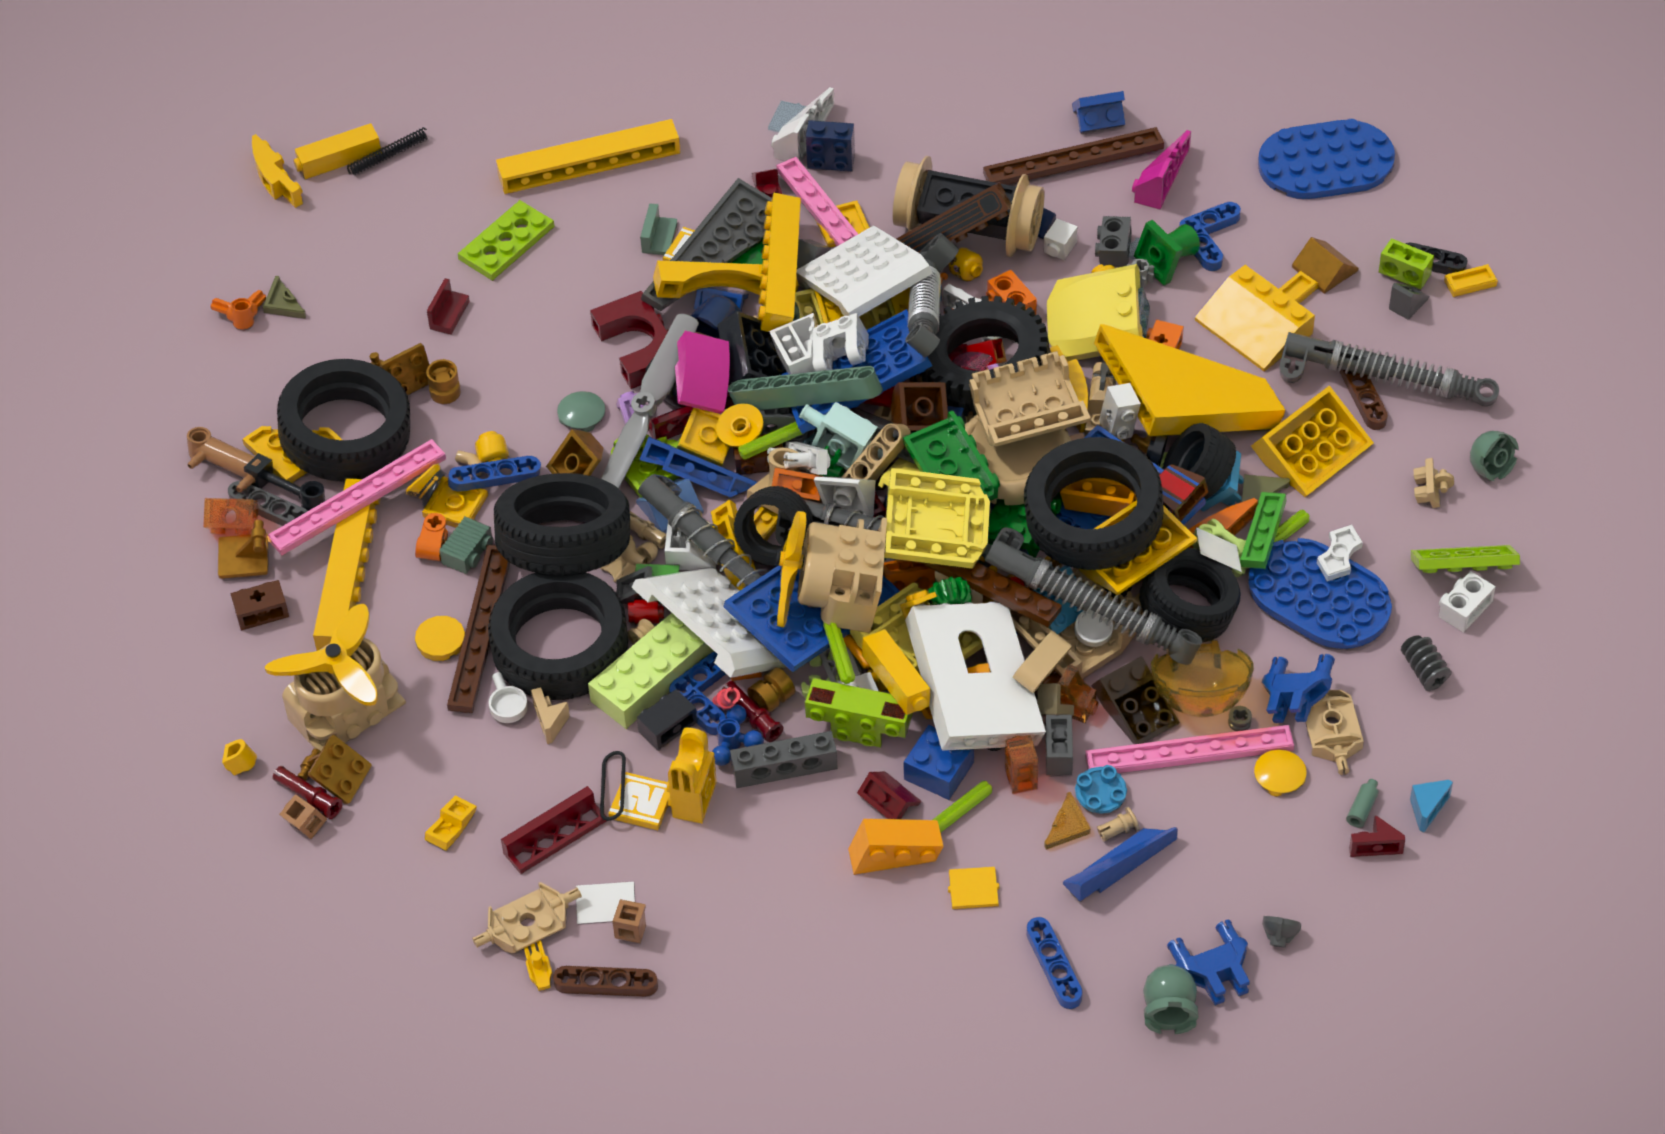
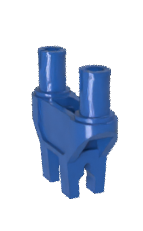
M1319 655L1315 671L1309 673L1285 674L1288 660L1284 657H1274L1272 659L1269 673L1263 676L1262 684L1270 695L1266 711L1268 714H1274L1272 718L1274 723H1283L1288 709L1291 713H1296V722L1307 721L1311 707L1321 700L1331 688L1332 678L1330 674L1335 662V658L1332 655Z
M1229 919L1225 920L1226 926L1221 921L1215 927L1224 945L1193 956L1190 955L1182 938H1176L1178 944H1176L1174 939L1167 944L1168 950H1170L1176 961V966L1185 968L1195 980L1196 986L1207 991L1214 1005L1225 1002L1223 994H1226V990L1222 982L1227 980L1230 981L1238 996L1249 992L1247 985L1250 984V981L1242 968L1248 943L1246 939L1238 936Z

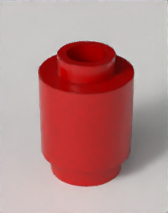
M645 599L634 600V602L628 603L629 623L635 622V625H638L640 620L646 619L652 624H659L660 618H664V605L659 603V601L647 602Z

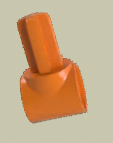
M257 290L248 299L238 298L231 303L214 298L210 307L214 311L226 314L227 319L233 321V325L237 329H248L253 326V317L258 313L257 308L266 300V295L261 290Z

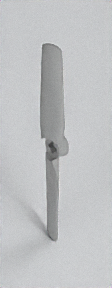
M678 314L675 317L642 379L640 393L636 394L631 401L634 413L623 427L601 478L617 488L620 487L647 435L650 417L655 414L657 405L659 407L676 380L675 365L679 361L677 342L685 330L695 333L699 324L697 319L690 315Z

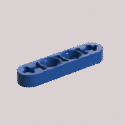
M522 456L455 467L448 474V486L454 491L461 492L517 483L539 476L541 462L534 456ZM503 468H508L513 473L510 475H503L500 472V470ZM479 472H485L489 475V477L486 479L478 478L476 474Z
M1042 917L1031 919L1027 924V938L1059 1004L1066 1009H1075L1082 1002V988L1048 920ZM1034 928H1039L1040 931L1043 930L1042 941L1038 931H1034ZM1050 947L1055 949L1057 953L1054 956L1047 957L1041 951ZM1056 969H1063L1067 975L1063 978H1056L1052 975V972ZM1066 985H1068L1070 994L1075 995L1074 998L1071 999L1069 996H1066Z

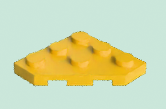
M261 426L242 439L244 446L255 456L260 453L272 459L273 473L293 483L307 473L286 456L280 445L278 429H272L271 426ZM319 427V430H311L317 435L328 439L342 440L329 427Z

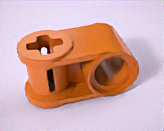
M431 513L425 517L416 543V558L441 561L439 550L448 538V531L445 528L446 519L442 514Z

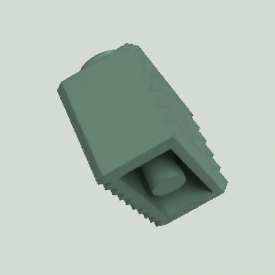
M464 516L461 523L453 530V533L439 550L442 564L456 571L459 570L464 574H467L471 567L475 568L480 561V555L487 549V545L493 544L491 527Z

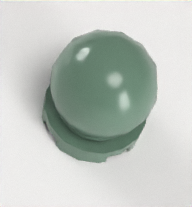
M1173 964L1157 967L1147 976L1143 988L1147 1005L1144 1009L1145 1025L1149 1030L1162 1034L1161 1029L1174 1030L1175 1034L1192 1030L1196 1027V1020L1199 1017L1198 1007L1195 1005L1197 987L1194 978L1185 968Z

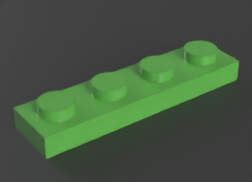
M1261 492L1240 558L1241 567L1266 569L1287 502L1286 494Z

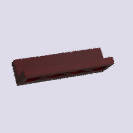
M728 391L725 409L734 405ZM683 406L650 419L648 431L652 438L667 437V439L682 434L693 407Z
M588 786L501 839L503 854L520 874L606 822L600 816V808L595 803L593 791ZM590 810L597 816L592 821L581 820L582 815ZM564 826H575V830L571 834H560V830ZM543 839L553 840V845L548 848L538 847L539 842ZM522 852L532 853L531 858L522 864L516 858Z

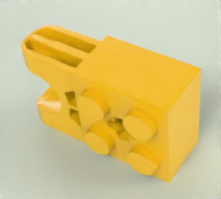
M684 728L679 740L678 755L675 761L671 762L668 771L666 788L667 792H670L668 806L672 809L673 818L703 824L717 783L714 752H710L708 749V738L704 731L695 728Z

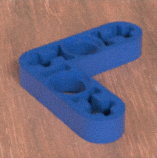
M1225 202L1186 217L1180 222V225H1190L1196 231L1199 241L1207 244L1204 247H1200L1194 256L1202 267L1208 271H1217L1223 264V253L1209 234L1234 225L1240 220L1241 208L1237 203ZM1210 218L1214 219L1216 222L1208 224L1205 223L1204 220Z
M715 651L675 679L669 687L670 693L675 689L680 690V693L692 704H704L705 707L702 710L696 711L697 724L711 735H717L718 724L715 722L726 719L723 711L702 693L726 675L714 663L718 655ZM697 674H705L707 676L703 681L694 680V676Z

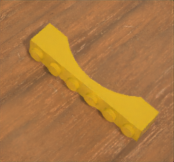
M657 260L653 280L656 295L659 298H681L697 289L720 286L739 288L760 295L761 290H763L760 289V282L764 274H761L762 264ZM796 276V290H795V292H797L798 286H799V285H798L797 276Z

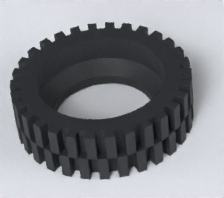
M981 296L982 301L975 302V297L968 298L969 304L964 305L961 300L955 303V309L947 306L944 308L945 315L939 314V329L936 336L940 338V342L935 350L928 355L932 366L921 373L922 381L945 382L947 405L964 408L966 417L969 411L973 412L974 416L977 415L969 387V380L973 379L972 373L980 371L967 370L954 364L948 355L955 348L967 341L981 337H1003L1013 340L1019 344L1014 356L1003 365L1012 363L1015 372H1018L1016 362L1036 357L1040 366L1042 365L1040 356L1050 353L1045 324L1042 323L1039 315L1035 316V311L1031 307L1026 310L1025 304L1022 302L1015 306L1014 299L1007 298L1004 303L1000 296H995L994 301H989L988 296ZM993 369L989 370L991 378H995Z

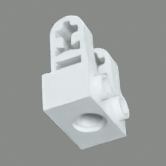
M857 313L843 316L838 320L823 323L813 328L812 363L815 372L832 370L833 361L847 355L849 362L853 366L865 362L869 334Z

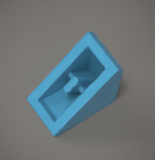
M1443 780L1412 785L1410 802L1419 830L1423 833L1450 798L1452 781Z

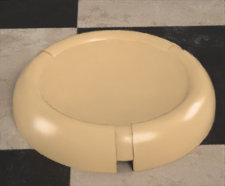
M975 415L969 422L965 423L967 434L974 437L980 455H985L991 473H995L1000 481L998 498L990 501L993 504L997 503V499H1004L1005 505L1024 504V488L1032 468L1045 454L1064 443L1072 441L1067 429L1064 428L994 447L989 445L978 415Z

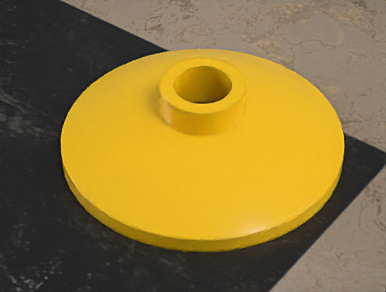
M733 405L720 415L716 425L717 435L727 446L739 447L757 439L761 434L764 425L763 416L753 405Z

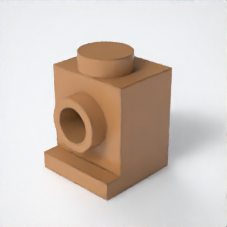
M296 794L279 814L310 839L314 837L327 820L316 808Z
M619 900L612 921L614 937L616 939L641 943L646 928L644 912L646 904Z

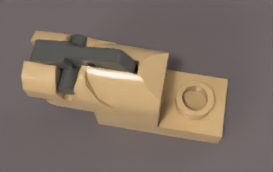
M1098 362L1093 368L1088 402V413L1091 421L1086 423L1085 436L1095 426L1099 425L1102 427L1099 418L1107 387L1116 385V380L1106 363Z

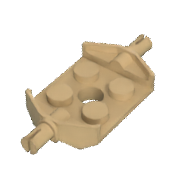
M1329 690L1321 700L1311 707L1305 722L1312 745L1311 754L1315 757L1335 761L1338 773L1343 775L1344 771V775H1346L1350 771L1346 759L1362 750L1364 741L1351 695L1343 690ZM1335 717L1339 722L1331 724L1326 721V718Z
M539 882L538 890L492 911L491 906L488 907V929L486 932L472 938L475 947L478 948L491 941L492 944L495 943L505 952L515 953L566 928V908H568V903L582 897L580 891L576 887L564 894H560L557 890ZM525 919H533L535 921L531 926H523L521 924Z

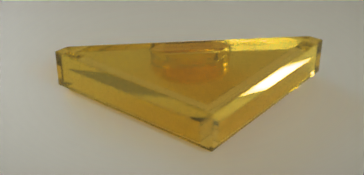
M1071 792L1066 794L1063 805L1059 809L1052 824V829L1044 842L1046 850L1090 834L1091 829Z

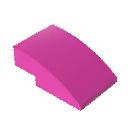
M685 330L677 342L679 361L675 365L678 404L722 414L725 409L729 382V341Z

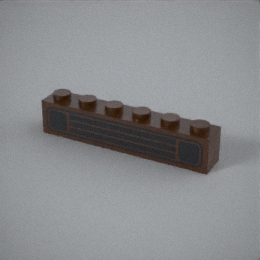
M999 182L896 239L918 253L939 233H942L950 241L954 239L958 243L969 237L966 232L972 229L978 232L989 226L988 220L995 217L996 221L1009 215L1007 210L1011 208L1012 204Z

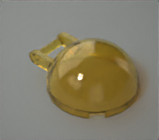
M1212 640L1210 644H1201L1196 656L1189 665L1180 664L1173 660L1168 653L1169 649H1166V654L1160 658L1156 654L1151 661L1152 680L1161 698L1173 709L1185 715L1198 718L1213 717L1232 709L1245 696L1252 682L1254 664L1250 656L1240 649L1237 650V654L1229 650L1221 651L1218 640Z

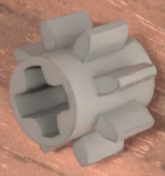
M1135 259L1132 265L1137 264L1139 267L1140 288L1145 287L1148 282H1153L1154 266H1149L1147 260Z

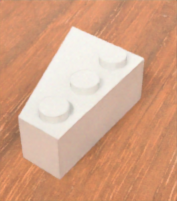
M814 313L769 331L777 354L788 374L815 372L812 363L813 328L817 327L818 324Z

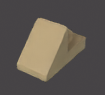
M540 687L531 690L533 705L546 742L550 744L570 716L567 702L552 706L549 696L544 697Z

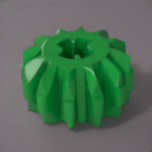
M961 577L942 579L940 582L933 583V587L928 589L929 593L936 592L937 597L929 599L930 605L972 603L970 586Z

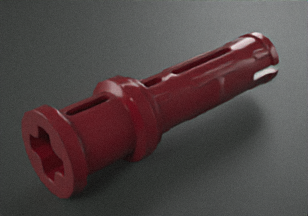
M729 681L725 684L728 688H737L739 690L740 699L735 705H741L745 708L750 725L754 729H758L767 742L775 741L782 734L783 725L780 722H775L770 717V712L755 704L734 681Z
M279 766L275 770L280 776L273 773V780L306 799L307 803L322 811L326 818L333 819L341 811L342 800L327 794L326 789L312 786L287 770L284 766Z

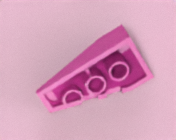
M1185 131L1142 171L1139 179H1135L1132 186V192L1135 193L1134 203L1161 210L1190 149L1191 131Z

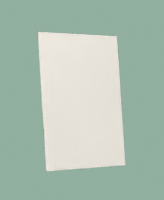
M634 882L576 886L582 895L581 898L576 899L577 924L613 921L620 899L635 902Z

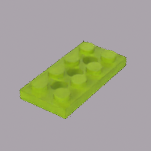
M519 200L458 252V260L493 281L555 227L554 220ZM519 225H526V226H527V227L517 228V226H519ZM504 238L511 239L510 241H501ZM487 252H496L494 255H485Z
M1511 545L1411 550V561L1423 573H1436L1437 569L1445 568L1450 572H1459L1465 567H1472L1473 570L1481 571L1487 570L1488 566H1497L1498 569H1511L1513 565H1520V554Z

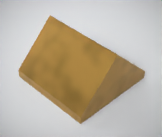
M1313 237L1308 240L1292 264V268L1297 272L1301 271L1318 282V289L1324 294L1359 270L1356 265L1329 243Z

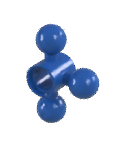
M734 705L728 709L726 713L727 718L721 720L717 725L719 746L715 747L712 752H714L715 764L718 766L727 765L731 761L730 750L738 749L741 742L744 743L745 747L764 743L763 735L756 730H751L746 734L740 733V724L747 717L746 710L741 705Z

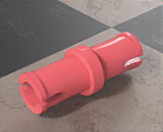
M729 687L722 689L713 698L712 702L721 710L730 709L740 699V692L737 688L731 689Z

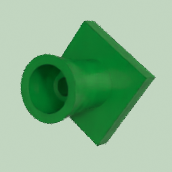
M1150 220L1145 223L1134 257L1147 260L1149 266L1153 265L1154 277L1162 285H1166L1171 282L1179 259L1195 255L1199 251V237L1190 225L1182 224L1167 234L1155 221Z

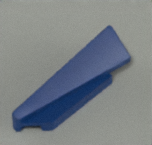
M650 436L640 457L642 461L662 465V469L684 479H689L696 484L728 497L744 492L757 483L755 480Z
M1173 827L1168 830L1143 828L1082 872L1064 880L1063 885L1080 902L1096 890L1101 893L1177 840L1178 828Z

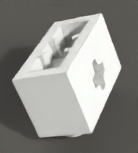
M1130 383L1107 387L1099 418L1102 427L1121 440L1132 437L1141 405Z

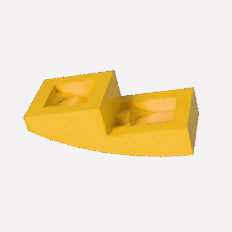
M455 795L440 810V818L425 832V840L447 851L468 825L477 806Z

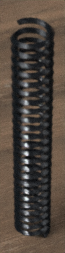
M422 127V129L416 130L406 135V137L404 136L400 140L398 139L394 143L388 144V146L382 147L372 152V154L370 153L366 157L364 156L360 160L348 164V173L351 174L349 166L353 175L356 176V173L359 174V171L362 172L369 169V167L372 168L375 164L378 165V162L381 163V161L384 162V159L387 160V157H393L397 153L403 152V150L406 151L409 147L412 148V145H418V142L421 143V140L424 142V139L427 140L428 137L423 129H427Z

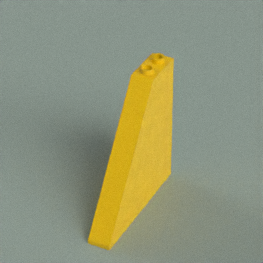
M1100 324L1094 344L1118 385L1131 384L1141 403L1137 417L1149 436L1179 435L1188 427L1197 423H1205L1219 432L1273 429L1284 417V406L1275 395L1267 380L1262 377L1105 324Z

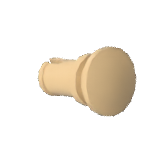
M1129 807L1125 808L1126 814L1122 815L1120 813L1117 815V818L1097 826L1100 836L1102 835L1101 839L1104 842L1120 833H1129L1131 828H1134L1136 832L1139 831L1137 818Z

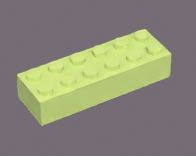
M671 613L588 683L590 701L627 729L637 720V716L644 709L650 708L659 702L661 697L670 692V684L675 679L714 652V650Z

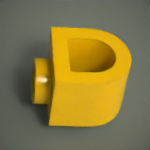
M238 739L225 745L222 763L235 776L252 769L256 763L257 754L244 740Z

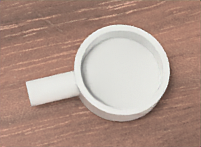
M1092 610L1087 615H1084L1085 611H1082L1078 615L1074 627L1077 639L1090 647H1098L1107 643L1112 635L1113 621L1107 626L1108 618L1105 617L1099 623L1100 614H1097L1092 619Z
M497 672L493 674L492 678L497 690L489 698V708L492 717L502 723H513L520 720L528 709L525 693L517 687L506 686L502 673Z

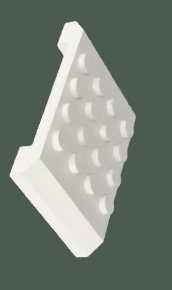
M874 225L797 269L796 272L798 285L806 290L811 287L838 305L844 316L855 313L861 316L933 274L929 264L921 254Z
M715 568L635 579L632 588L647 602L660 601L718 654L714 663L730 678L769 671L776 667H786L723 607L725 600L740 590Z

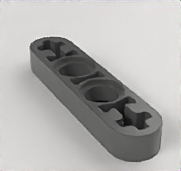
M240 481L233 482L228 487L231 503L281 526L308 512L305 508L253 485L244 490V494L236 490ZM257 499L266 500L262 505L257 506L253 504ZM277 508L286 509L282 514L277 515L273 513Z

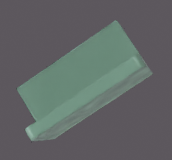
M649 203L640 236L642 253L665 255L673 243L678 224L677 219L660 217L659 204Z

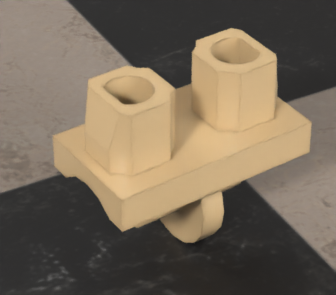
M1433 458L1425 459V466L1413 469L1416 484L1426 483L1425 486L1415 487L1414 495L1417 503L1430 502L1433 508L1440 507L1439 489L1442 493L1447 492L1454 485V476L1447 473L1445 469H1441L1438 472L1434 468Z

